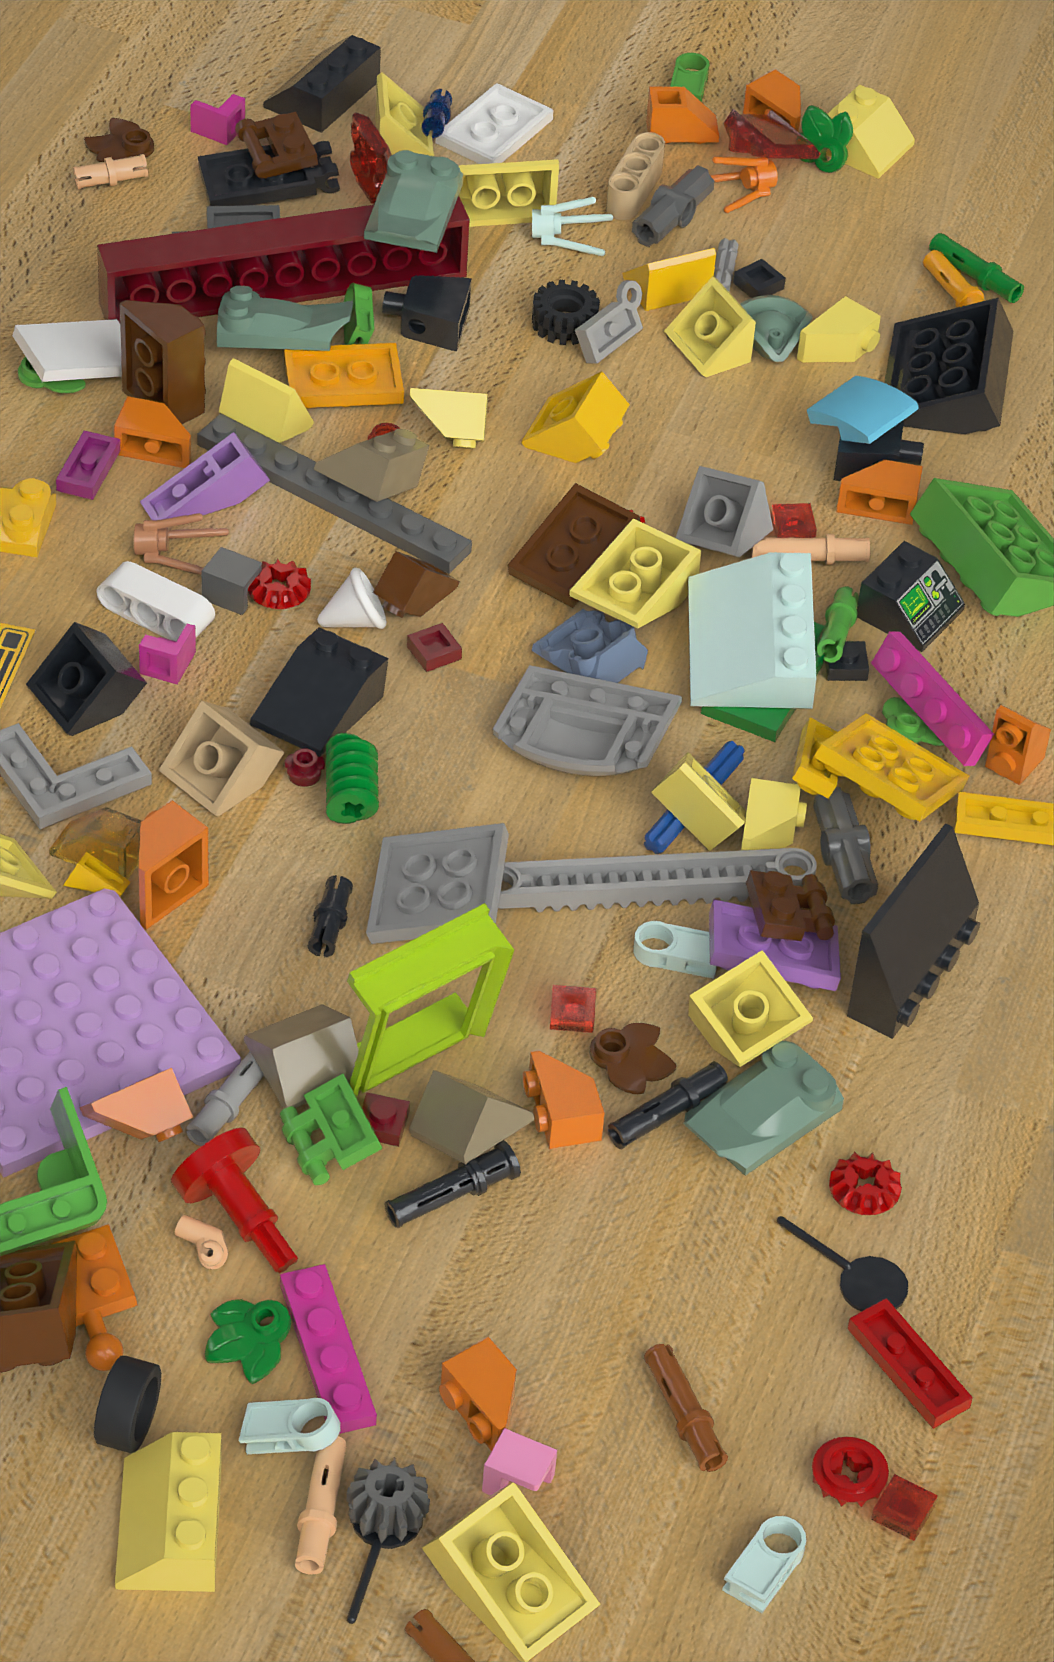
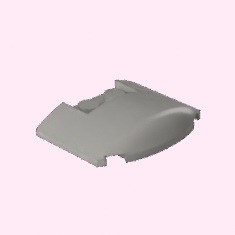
M529 665L493 727V735L501 739L509 748L524 758L553 770L583 776L623 774L648 767L682 703V698L679 695Z

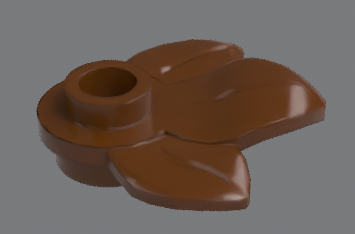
M112 117L110 119V134L84 137L87 148L97 155L96 160L98 162H104V158L112 157L113 160L140 156V154H144L146 158L154 152V141L150 133L141 129L138 124L120 118Z
M631 1023L621 1030L607 1028L600 1031L590 1044L589 1053L592 1061L599 1067L606 1069L609 1081L626 1093L644 1094L646 1081L662 1080L676 1070V1063L654 1046L660 1035V1027L655 1025Z

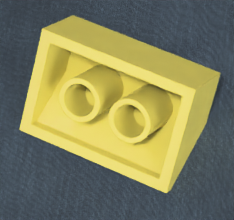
M558 159L458 165L463 173V186L459 197L469 216V227L532 223V209H541V205L556 204L559 175Z
M171 1432L124 1458L115 1589L215 1592L221 1484V1433Z

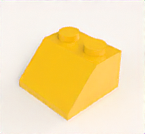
M601 371L549 396L521 443L525 448L573 463L580 462L588 457L596 459L609 448L610 444L608 441L612 434L622 426V417L630 404Z

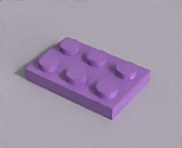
M713 899L709 911L710 965L719 966L729 971L763 950L785 981L803 984L813 989L822 988L836 991L841 979L838 926H833L834 935L829 940H820L817 933L806 931L802 941L760 937L752 907Z

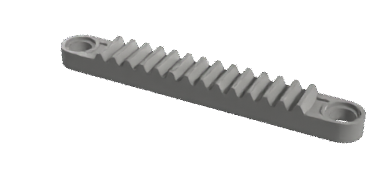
M799 848L505 862L502 881L508 882L512 887L500 892L498 908L535 907L537 912H543L547 906H551L555 912H558L565 905H568L572 911H576L580 905L584 904L588 910H593L597 904H603L605 909H610L614 903H619L622 908H627L631 902H636L639 907H644L648 901H653L655 906H661L665 900H670L672 905H678L682 899H686L692 905L699 898H703L706 904H711L713 899L719 897L724 902H728L732 897H737L739 902H744L749 896L746 881L750 870L761 872L777 871L790 875L784 868L792 865L798 866L805 870L806 873L799 876L791 875L795 886H802L801 881L805 875L816 874L817 862L808 851Z

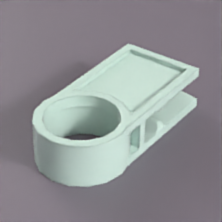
M661 921L643 923L636 930L633 953L642 964L649 967H658L714 979L717 966L710 965L709 932L667 924ZM656 938L665 941L669 946L665 949L653 950L647 948L641 942L646 939Z
M322 1398L248 1403L239 1442L247 1443V1455L299 1451L314 1452L323 1450L337 1439L340 1432V1421L330 1403ZM318 1416H328L325 1423L319 1429L310 1433H300L303 1426L309 1420Z
M775 1516L767 1519L761 1524L756 1535L724 1577V1580L727 1582L723 1586L722 1591L756 1611L763 1613L803 1558L806 1546V1533L802 1525L786 1516ZM772 1534H785L795 1540L798 1548L790 1553H777L766 1546L764 1539Z

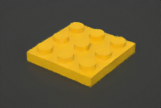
M867 713L823 741L814 756L824 763L825 768L829 772L837 776H846L859 784V788L865 794L885 800L893 805L896 812L901 816L919 822L958 794V792L962 791L970 777Z

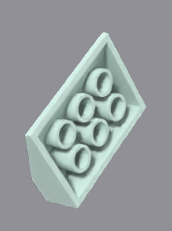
M770 552L689 576L690 706L813 709L816 685V656L811 553Z

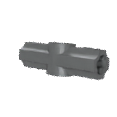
M697 165L694 169H688L671 186L665 184L659 186L652 197L650 206L632 223V233L635 234L640 244L647 247L654 243L658 244L676 226L684 228L691 222L696 207L714 190L715 180L709 175L708 169Z
M836 787L829 799L822 795L815 796L813 807L821 830V854L824 864L832 866L841 898L850 901V904H862L870 897L877 895L878 882L870 860L871 844L869 832L865 825H859L850 794L843 792L840 787Z

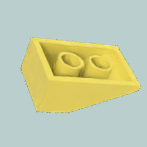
M632 519L572 587L570 596L638 629L679 607L688 596V577L699 574L701 550L638 520Z
M514 1482L495 1492L422 1547L449 1588L520 1662L529 1661L600 1605Z

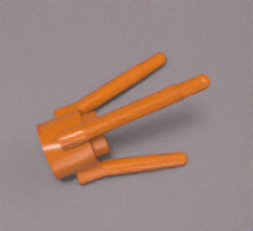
M715 156L712 159L715 164L747 166L739 172L710 175L715 182L741 179L746 189L754 191L725 206V213L738 209L757 198L770 196V188L777 185L778 174L776 166L766 156L760 158Z

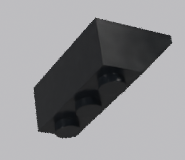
M350 35L319 53L263 102V108L279 115L296 112L302 125L322 133L376 85L377 75L380 74L381 47L363 38Z

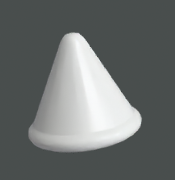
M355 567L351 570L350 575L321 611L317 618L320 626L385 628L387 621L378 596L372 593L374 588L361 569Z

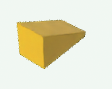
M86 852L63 886L97 892L106 888L116 891L120 897L130 884V881Z

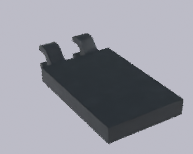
M320 141L313 145L318 160V165L313 166L314 168L307 167L268 178H259L252 167L253 159L247 148L198 156L199 170L209 206H249L317 195L316 188L326 193L340 191L338 179H328L339 176L336 163H332L330 156L321 157L332 154L330 142ZM270 145L262 146L266 155L272 158L275 157Z

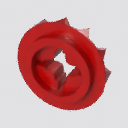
M278 558L274 564L262 561V571L248 587V593L255 602L264 607L288 609L301 604L308 598L311 591V579L308 578L306 568H297L294 561L287 564L281 563ZM277 579L279 582L286 581V586L281 585V583L279 582L272 583V580Z
M854 1151L849 1159H839L836 1167L830 1174L829 1188L833 1198L843 1208L856 1214L877 1215L884 1213L898 1202L901 1195L900 1172L892 1169L890 1160L883 1162L877 1160L873 1152L868 1157H860ZM859 1177L863 1180L875 1177L873 1186L866 1183L863 1186L857 1187Z
M838 1437L829 1440L816 1451L812 1462L813 1483L819 1485L823 1498L831 1496L838 1499L841 1507L847 1502H857L862 1507L869 1499L874 1498L878 1500L888 1482L889 1468L884 1455L876 1446L860 1438ZM843 1460L852 1472H859L856 1483L850 1481L847 1475H841Z

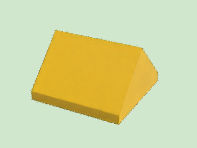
M715 248L637 267L622 273L624 281L632 280L640 285L642 290L640 304L645 311L690 301L710 278L714 276Z

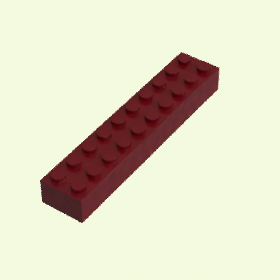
M458 196L437 253L364 239V231L375 204L98 244L99 304L105 320L117 319L119 323L120 303L125 300L181 305L193 316L205 317L218 315L223 295L235 286H248L252 288V291L258 293L260 298L298 303L344 296L351 283L371 287L372 291L409 286L411 277L415 275L467 277L470 219Z

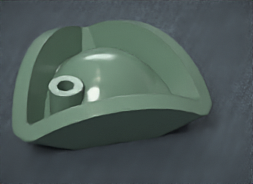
M764 295L740 303L756 321L753 349L763 358L774 362H783L789 356L800 339L801 330L809 325L813 318L812 314L801 305L782 296Z

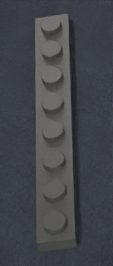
M221 413L197 433V445L209 451L234 432L260 464L270 479V483L423 561L433 564L448 574L472 551L471 540L388 498L376 502L315 471L316 461Z

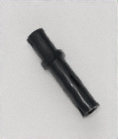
M713 1061L688 1078L680 1077L671 1083L670 1089L642 1104L617 1121L608 1125L609 1138L617 1148L622 1150L630 1143L658 1128L681 1112H688L700 1105L701 1100L727 1084V1073L718 1062Z

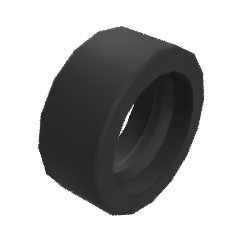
M120 1356L115 1361L105 1381L96 1411L94 1438L97 1444L128 1453H134L140 1448L149 1431L159 1399L162 1373L158 1364L129 1356Z

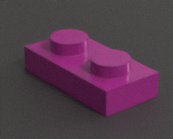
M84 430L56 478V491L93 500L121 451L120 439Z

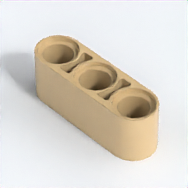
M652 132L637 134L609 177L606 212L607 214H612L614 219L623 221L634 218L660 178L665 149L663 137Z

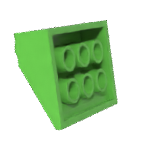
M933 478L910 515L920 526L919 531L921 534L931 540L940 550V557L952 565L959 573L960 581L981 600L982 608L994 616L1008 615L1019 617L1054 606V538L1014 491Z

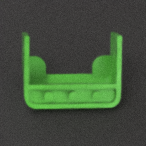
M67 1087L58 1089L50 1108L64 1150L48 1155L40 1163L37 1170L39 1192L0 1204V1256L91 1227L101 1219L106 1210V1193Z

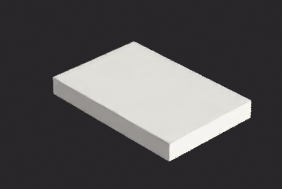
M496 83L436 133L435 143L478 164L502 163L553 120L554 110Z
M117 319L15 325L13 338L42 382L122 377L120 323Z

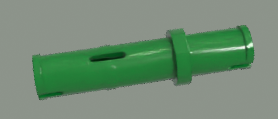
M938 233L931 240L929 245L930 251L938 250L942 252L955 268L975 279L978 286L983 290H992L1010 303L1017 302L1022 296L1024 285L1002 272V267L997 263H988L945 234Z

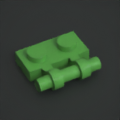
M344 1074L304 1095L310 1109L298 1114L296 1108L291 1106L280 1112V1118L284 1124L282 1132L287 1142L295 1146L299 1154L297 1162L302 1172L310 1176L314 1185H322L329 1180L330 1175L325 1166L333 1158H336L342 1170H345L383 1149ZM321 1128L325 1139L314 1144L310 1136L314 1130Z

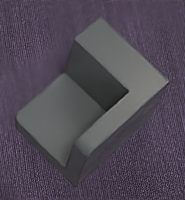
M220 547L201 571L202 596L214 605L243 615L248 609V587L262 571V563Z

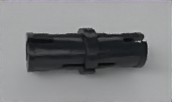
M337 875L327 879L322 901L315 907L313 913L315 925L307 947L316 956H320L324 943L326 944L324 957L334 954L339 931L346 925L348 918L346 907L353 890V884L343 876L340 877L337 889H335Z

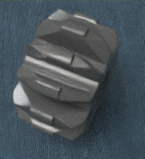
M395 1457L387 1466H383L374 1459L370 1465V1470L358 1468L357 1473L354 1475V1482H351L350 1487L347 1489L346 1501L349 1506L348 1515L351 1523L360 1524L362 1536L373 1532L378 1533L381 1544L387 1538V1535H394L402 1542L407 1535V1531L418 1533L419 1528L422 1526L423 1518H426L430 1506L426 1478L416 1476L414 1464L400 1468Z

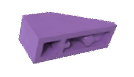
M233 432L142 499L140 503L151 520H162L198 513L206 515L241 503L268 483L270 479L252 453Z

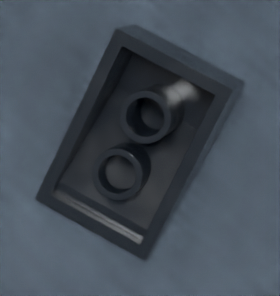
M318 627L297 646L251 717L250 725L301 749H310L317 756L321 757L326 752V744L330 738L336 734L346 733L383 698L389 658L367 647L342 638L334 632Z

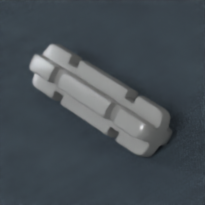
M724 238L719 242L714 277L730 291L739 244L735 239L729 241Z

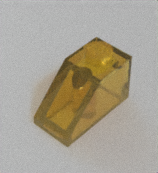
M108 807L102 808L70 821L50 847L49 855L77 865L84 854L88 852L128 880L139 865L140 826L142 820Z

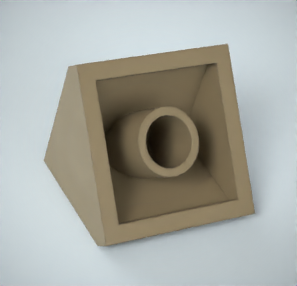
M323 1004L246 1034L243 1039L283 1109L291 1106L296 1108L307 1103L304 1097L306 1093L341 1074H344L350 1083L359 1052L351 1018Z
M433 1070L409 1130L412 1137L467 1164L473 1158L475 1159L535 1119L533 1112L479 1085Z

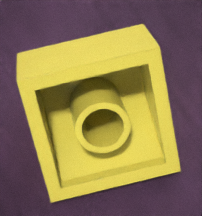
M859 84L828 113L829 117L833 119L839 113L847 112L852 121L853 136L846 146L848 158L845 164L877 179L914 145L915 139L891 99L872 88ZM827 149L826 155L832 157L830 149Z

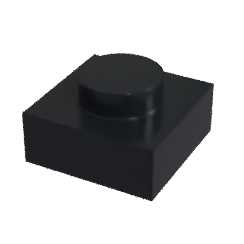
M760 259L735 271L733 283L749 297L754 298L773 295L783 290L786 277L765 260Z
M845 641L841 658L832 663L825 661L828 681L868 680L869 664L865 641Z

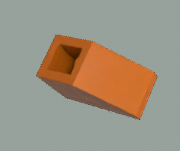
M649 87L646 116L648 132L656 133L663 137L665 144L671 142H694L698 144L719 142L716 115L685 87Z
M1000 705L996 709L992 729L994 735L990 740L985 767L1020 785L1045 758L1051 729L1013 709Z
M541 1051L531 1052L529 1071L523 1072V1085L527 1098H534L536 1104L533 1107L537 1132L545 1133L549 1149L602 1141L605 1112L594 1078Z
M487 1337L442 1363L439 1392L446 1406L452 1411L457 1410L466 1420L473 1438L480 1444L485 1443L492 1451L504 1428L508 1429L517 1369L495 1343Z

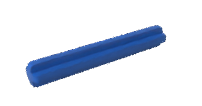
M728 741L704 768L722 785L744 760L743 753L745 750L742 745H737L734 741ZM667 809L645 834V848L652 850L655 854L663 853L685 826Z

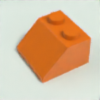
M173 800L159 810L149 813L140 826V925L145 930L209 885L208 827Z

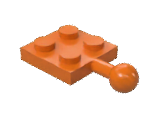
M107 1224L51 1243L76 1242V1327L82 1324L85 1325L90 1339L85 1350L86 1359L94 1369L99 1371L111 1370L115 1361L120 1356H123L124 1353L121 1341L116 1336L107 1332L103 1317L138 1306L111 1228Z

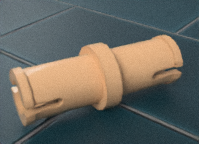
M140 154V156L113 160L112 157L104 158V162L79 167L74 166L73 174L76 176L74 180L77 190L107 183L109 186H116L117 181L148 177V169L145 168L147 165L145 155Z

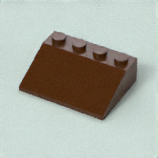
M75 1241L28 1247L0 1256V1373L10 1371L17 1366L37 1363L41 1366H52L71 1358L76 1337L77 1247Z

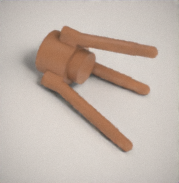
M200 513L162 520H144L143 524L136 523L134 527L135 555H144V563H158L201 575L203 567L160 555L161 551H168L169 539L227 536L229 530L227 528L168 530V527L201 521L203 515Z

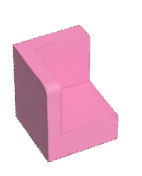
M504 1428L484 1464L482 1492L493 1495L498 1490L506 1487L509 1481L532 1491H537L543 1481L551 1483L555 1475L557 1450Z

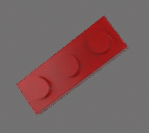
M887 1298L849 1318L847 1328L849 1332L933 1429L970 1409L973 1397Z

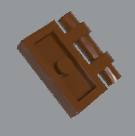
M750 870L746 886L760 937L802 941L805 931L817 933L820 940H829L833 937L835 918L831 908L826 906L828 895L825 886L819 882L816 875H805L801 881L802 886H795L791 875L782 874L777 871L761 872Z

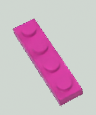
M889 631L871 664L963 766H975L994 733L901 632Z
M323 1264L280 1274V1287L317 1398H322L330 1403L340 1421L339 1434L375 1426L377 1414L326 1265Z

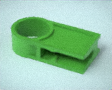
M684 53L678 56L670 87H685L702 102L709 76V60L698 53ZM686 69H696L699 71H689Z
M351 283L343 301H353L350 321L343 325L345 345H352L358 338V344H368L375 330L372 289L368 286Z

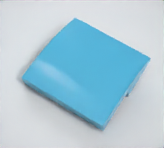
M854 376L808 408L807 414L812 424L837 426L843 441L870 444L917 411L919 407L914 399L886 383L867 377Z

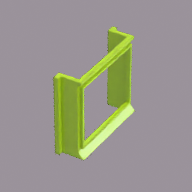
M485 903L349 972L348 984L370 1013L362 1041L357 1043L359 1052L349 1083L356 1098L360 1090L364 1093L468 1038L469 1034L485 1037L514 953V948L488 915L490 909ZM482 966L468 1008L455 992L386 1028L390 1013Z

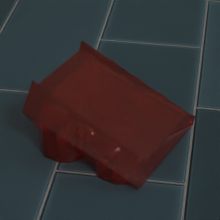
M732 109L723 122L729 137L728 151L749 153L756 157L774 159H818L821 155L810 141L773 110H770L768 114H739L736 110Z
M355 112L352 115L351 137L354 143V150L350 152V164L356 177V182L370 203L375 204L387 174L388 159L392 153L370 118Z

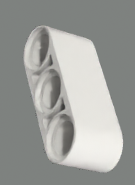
M123 562L97 587V597L106 609L173 641L178 640L187 623L196 626L197 637L215 619V610L205 597L133 562Z

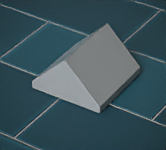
M699 466L676 539L690 545L741 557L773 531L764 482Z

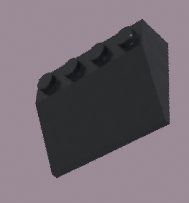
M999 298L894 324L884 383L914 399L919 407L917 411L903 420L904 427L969 434L978 431H988L1001 425L1014 331Z
M944 824L862 930L847 1017L891 1039L895 1037L903 1025L909 1027L918 1013L921 1000L923 998L930 999L938 987L942 972L944 970L950 972L959 958L960 948L963 944L969 946L980 928V922L976 921L979 901L952 826Z

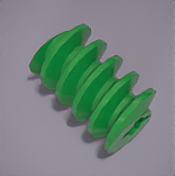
M350 733L336 734L326 744V814L331 821L342 824L368 819L375 815L379 809L378 750L372 743Z

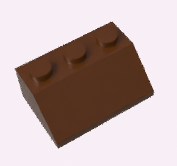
M129 300L121 302L122 392L129 397L165 403L181 424L205 413L206 359L204 355V337L206 330L202 321L181 305Z

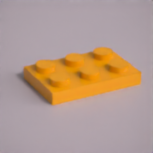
M396 343L331 345L330 351L284 349L287 385L296 390L307 409L316 407L404 404V387Z

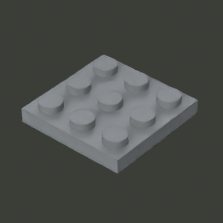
M499 823L383 837L366 930L371 944L416 939L484 903L490 909L488 915L496 924L509 838L505 824Z

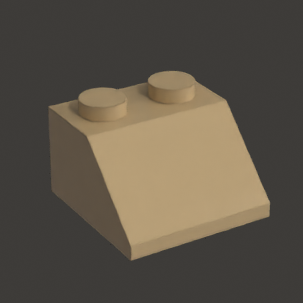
M201 701L162 763L159 771L211 813L220 816L264 786L284 751L230 709Z

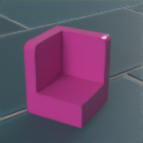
M232 94L219 108L195 100L190 105L191 132L228 145L237 136L235 131L236 124L240 120L245 119V98Z
M187 623L177 641L162 637L156 638L145 634L139 644L140 674L178 685L196 653V626Z

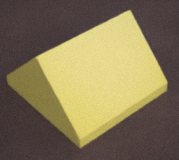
M381 72L377 75L375 113L379 160H388L391 155L402 150L434 156L430 112Z
M712 276L664 332L703 376L709 377L751 362L756 321L720 281Z
M232 358L228 365L219 407L221 414L278 443L299 435L313 426L314 421L294 388Z
M689 752L678 761L651 791L709 851L745 823L746 810Z

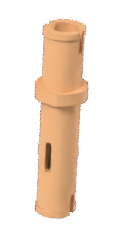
M826 534L825 538L764 537L751 548V558L770 552L811 553V561H825V565H834V561L869 562L870 541L869 537L835 538L834 534Z
M340 1436L331 1445L316 1452L306 1507L300 1513L297 1523L298 1530L301 1533L295 1567L302 1573L319 1574L323 1571L329 1538L336 1532L337 1520L334 1517V1511L346 1451V1441Z

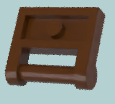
M296 112L280 114L257 122L248 118L242 119L235 126L239 140L245 142L253 159L252 167L259 178H268L318 165L317 153ZM267 138L275 157L272 158L266 155L259 139Z

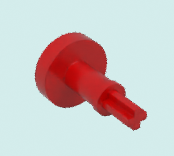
M240 1127L226 1131L211 1139L188 1156L175 1170L171 1183L185 1203H196L214 1195L239 1229V1235L244 1242L253 1240L274 1271L279 1274L283 1273L289 1266L295 1264L299 1258L274 1225L278 1220L277 1214L273 1209H269L244 1174L258 1158L260 1147L246 1128Z

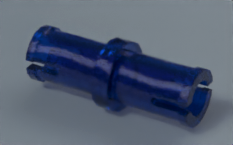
M442 89L433 91L430 101L426 103L423 109L424 120L421 128L426 136L429 135L430 130L433 131L432 138L441 136L444 126L451 118L450 106L452 105L453 98L447 90L444 96H441Z

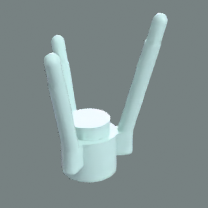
M595 197L555 205H541V209H532V238H541V245H555L583 253L604 256L605 250L556 238L554 235L561 234V224L612 221L614 217L612 214L561 216V213H557L596 203Z

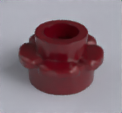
M299 749L294 754H289L286 757L284 767L287 768L288 778L293 784L308 787L320 780L321 770L325 769V760L322 756H317L310 749Z

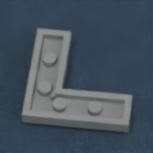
M19 723L0 730V775L39 829L152 784L151 771L132 746L57 776Z

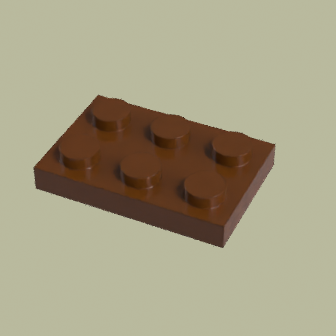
M575 483L507 565L509 575L574 608L579 600L570 596L572 587L632 519L640 521V516Z

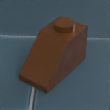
M395 551L372 593L385 600L382 605L384 609L401 618L404 617L405 613L421 617L457 589L460 581L429 562Z

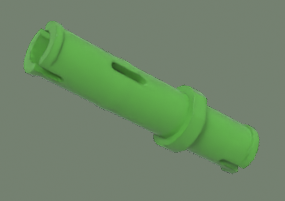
M847 586L841 587L836 591L833 603L827 607L825 613L826 625L821 640L817 645L816 651L821 657L825 653L823 660L829 663L836 662L841 658L849 629L857 620L858 613L856 607L858 606L859 595L856 592L852 596L853 589Z

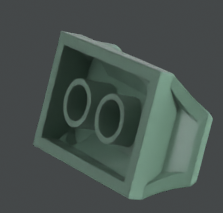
M402 150L391 155L388 159L387 174L364 231V239L437 253L463 186V173L460 171L458 164L446 157L418 154L409 150Z
M248 286L232 287L229 292L223 295L218 311L217 347L330 351L333 336L343 325L350 321L353 301L301 305L285 300L260 298L259 294L252 291V288Z
M781 1041L763 1052L760 1061L701 1101L700 1105L686 1112L683 1124L719 1157H725L746 1176L840 1112L843 1108L844 1098L836 1085L835 1079L825 1068L795 1043Z

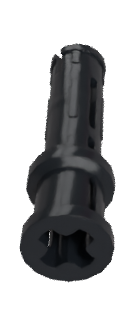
M503 1140L496 1144L493 1150L475 1159L473 1158L467 1164L460 1162L458 1169L427 1182L397 1198L385 1201L384 1205L388 1218L394 1227L400 1228L403 1224L436 1210L468 1193L473 1196H480L486 1193L487 1187L507 1177L511 1180L520 1177L521 1171L518 1159L511 1146Z

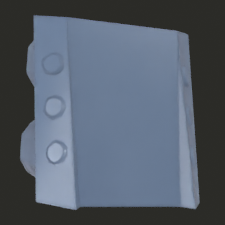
M585 609L577 612L532 646L534 653L566 673L615 683L620 682L639 667L644 669L648 649L637 640L633 626L621 620L607 622L603 612L596 610L587 611Z

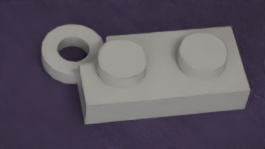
M625 280L621 282L617 289V302H611L575 329L586 363H599L643 329L636 309L642 300V290L636 281ZM629 289L632 293L630 301H628L627 299V292Z

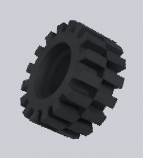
M559 280L558 285H555L553 281L548 282L547 288L542 285L538 288V293L535 292L533 298L532 323L534 331H538V336L541 338L548 335L547 341L550 343H554L558 339L560 340V345H566L568 340H571L572 345L579 344L575 329L599 312L600 300L599 297L596 298L597 293L594 290L589 291V286L586 284L578 287V281L574 280L571 281V285L565 284V280Z

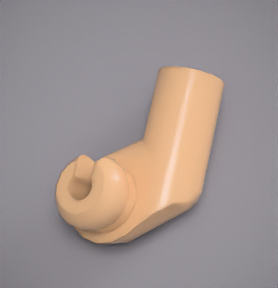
M181 1216L175 1229V1235L196 1244L199 1261L207 1269L213 1270L223 1266L229 1252L222 1230L190 1216Z

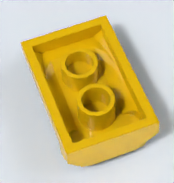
M28 478L18 482L13 488L0 486V552L38 558L56 508V493H51L49 485L44 481Z

